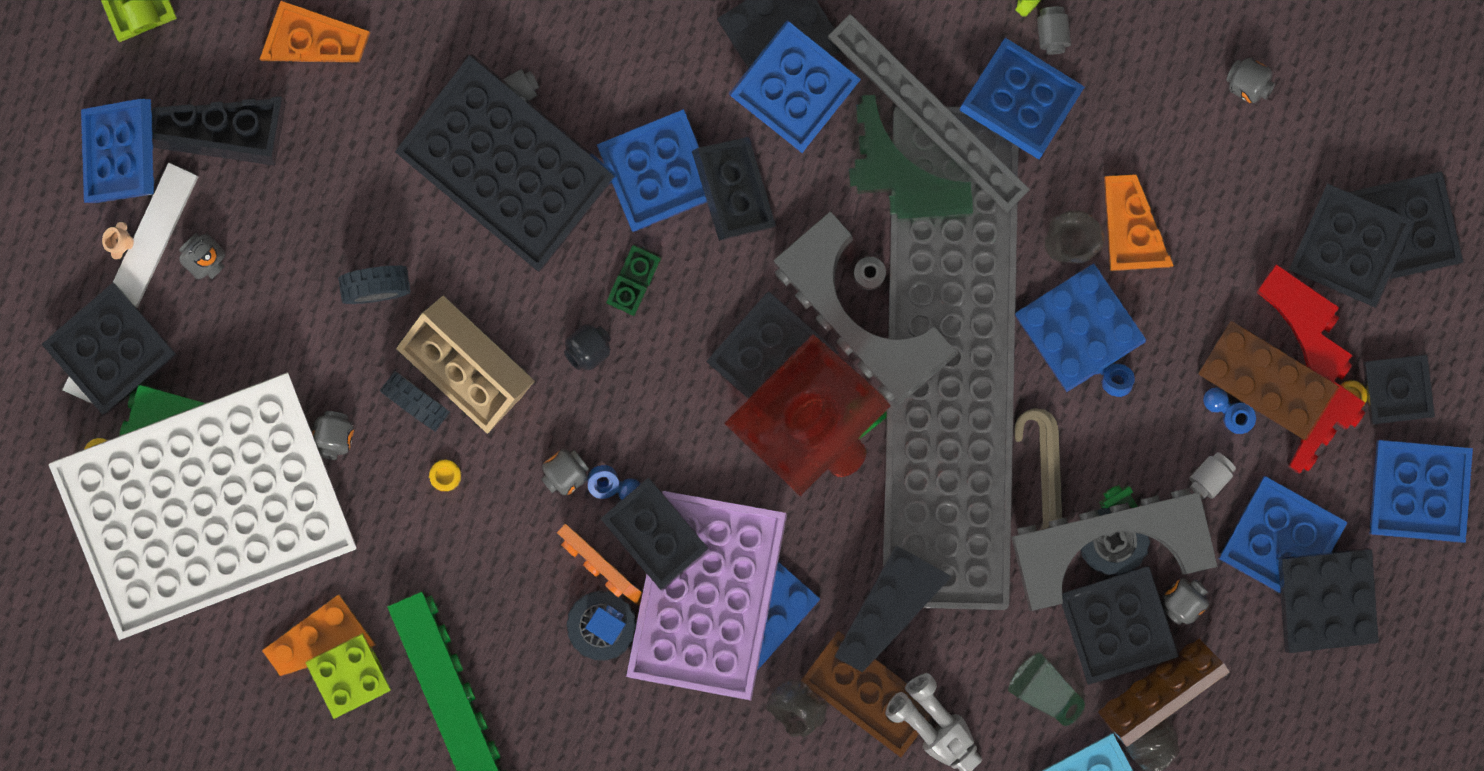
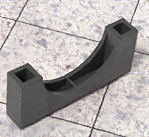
M830 211L774 260L778 268L774 273L785 286L791 283L798 291L795 297L806 309L812 306L819 314L815 319L826 332L832 329L839 337L836 341L839 347L847 355L853 352L860 360L856 365L868 379L874 376L881 384L877 388L889 402L894 399L900 405L956 356L955 349L935 327L920 336L910 339H886L862 329L846 314L837 298L835 274L842 253L853 239L849 231Z
M1190 488L1171 492L1172 499L1160 501L1158 495L1141 499L1142 506L1131 509L1128 503L1110 507L1111 513L1099 516L1098 510L1079 514L1080 521L1068 523L1066 517L1049 521V528L1037 531L1036 525L1017 529L1019 535L1011 538L1029 611L1063 604L1062 582L1069 563L1085 545L1109 533L1134 532L1157 540L1173 554L1181 568L1182 574L1218 567L1200 493L1191 494Z

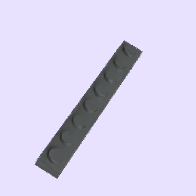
M851 14L828 36V39L1006 213L1030 190Z

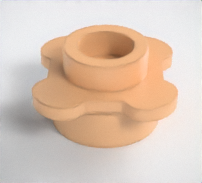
M119 222L116 228L110 227L104 232L102 243L104 249L111 252L113 259H121L122 254L133 247L134 240L127 232V224Z

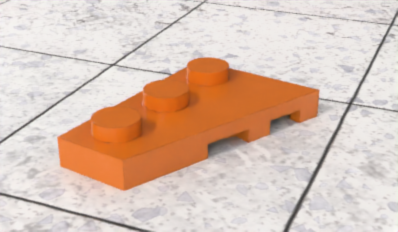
M280 1L260 60L360 62L370 32Z
M1137 175L1105 176L1104 189L1110 271L1173 267L1174 265L1170 256H1168L1162 236L1152 217L1151 209Z
M564 524L557 532L565 540L561 546L574 557L578 553L584 557L586 562L583 566L595 577H598L601 573L608 580L605 586L618 598L623 593L639 606L643 593L573 529Z
M338 594L263 649L262 652L278 674L283 676L307 668L305 663L307 660L362 633L369 646L372 647L376 644L340 594Z

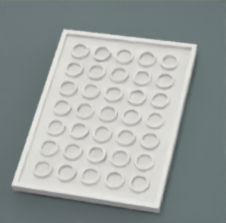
M288 372L49 463L119 640L357 549Z

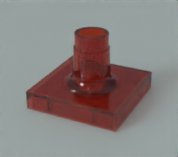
M813 334L724 424L797 495L801 496L827 469L836 477H846L861 467L866 458V447L859 437L891 405L879 391Z

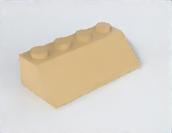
M444 296L421 314L396 348L487 434L535 382Z

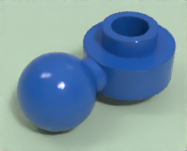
M1112 364L1096 373L1103 375L1102 387L1112 396L1122 397L1129 394L1135 381L1134 373L1123 364Z
M1211 388L1205 393L1203 398L1205 407L1211 412H1222L1223 422L1230 431L1236 434H1244L1254 427L1256 414L1252 407L1239 401L1230 403L1227 393L1221 388ZM1239 413H1244L1246 416L1242 424H1237L1235 421Z
M607 465L594 467L587 476L589 492L594 497L606 499L618 493L620 499L623 500L641 484L632 478L619 481L617 472ZM607 477V480L601 482L598 478Z

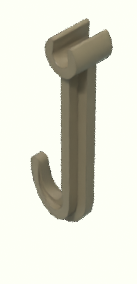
M1035 408L1027 410L1019 416L1015 423L1014 439L1016 442L1022 441L1026 421L1034 420L1038 423L1043 518L1040 530L1049 527V521L1062 519L1059 430L1057 421L1052 414L1043 409Z

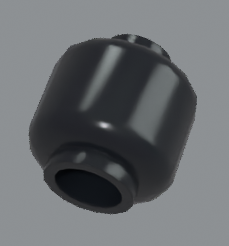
M590 324L582 325L566 338L564 355L577 370H592L609 357L611 349L608 342L611 341V338L601 326L596 328Z

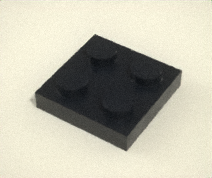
M1427 355L1363 362L1370 425L1435 417Z

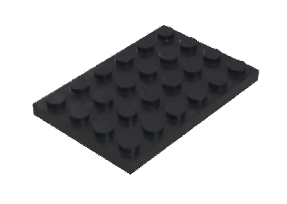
M473 54L468 56L395 151L396 154L538 272L544 268L617 176L614 171Z

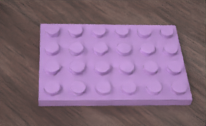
M663 491V495L707 545L710 551L664 591H661L646 574L626 677L751 701L787 514Z

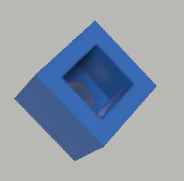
M610 605L606 609L598 607L585 629L613 645L626 625L621 620L624 614Z

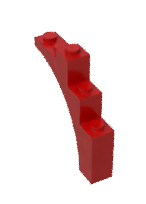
M1275 265L1257 293L1270 303L1290 326L1302 349L1306 366L1339 386L1338 391L1307 440H1301L1300 446L1288 465L1295 472L1301 473L1303 469L1309 471L1319 458L1315 452L1321 443L1327 446L1337 432L1333 428L1335 423L1344 430L1350 425L1353 427L1357 426L1366 413L1362 410L1365 402L1335 382L1337 377L1342 380L1352 367V364L1348 362L1352 355L1321 334L1323 330L1329 333L1338 321L1339 317L1335 313L1339 307L1278 265Z

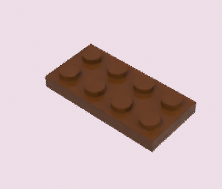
M1230 321L1198 373L1203 378L1303 440L1308 439L1339 389V386L1233 321Z
M837 631L800 682L899 757H902L919 733L905 720L895 723L886 716L885 711L891 699L897 693L903 692L927 721L932 716L905 690L907 683L876 659L862 673L834 657L844 638V635Z
M1200 639L1187 644L1178 653L1179 657L1161 663L1155 671L1144 679L1136 681L1130 689L1119 697L1110 700L1104 708L1098 711L1103 721L1126 747L1229 673L1225 664Z

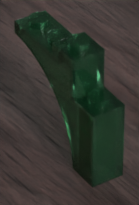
M875 95L862 96L861 104L856 105L857 123H863L864 135L858 136L860 155L866 154V159H855L854 168H848L850 187L856 186V194L894 191V196H889L890 215H896V222L972 216L971 182L951 181L937 177L909 161L896 148L887 135L879 117Z

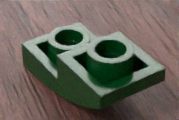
M633 244L606 303L635 316L662 256Z

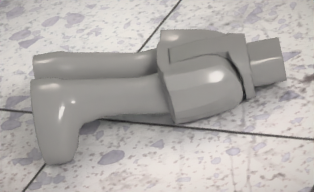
M925 673L912 679L905 686V690L939 725L933 728L903 692L897 693L891 699L885 711L886 716L895 723H900L904 720L909 723L924 739L922 746L924 750L936 760L951 766L953 769L958 768L959 771H972L981 763L982 757L976 752L977 746L974 744V739L962 716L957 714L950 715L936 699L933 693L937 688V683L930 674Z

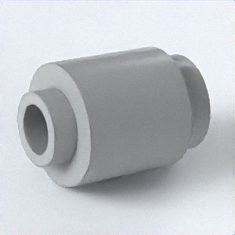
M1217 452L1214 456H1209L1191 475L1189 479L1193 484L1190 488L1194 493L1199 492L1202 499L1206 497L1213 499L1232 479V473L1236 468L1229 459Z

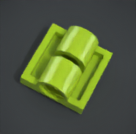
M101 0L119 42L177 19L170 0Z
M363 633L305 662L334 719L391 691V687L384 676L383 668Z

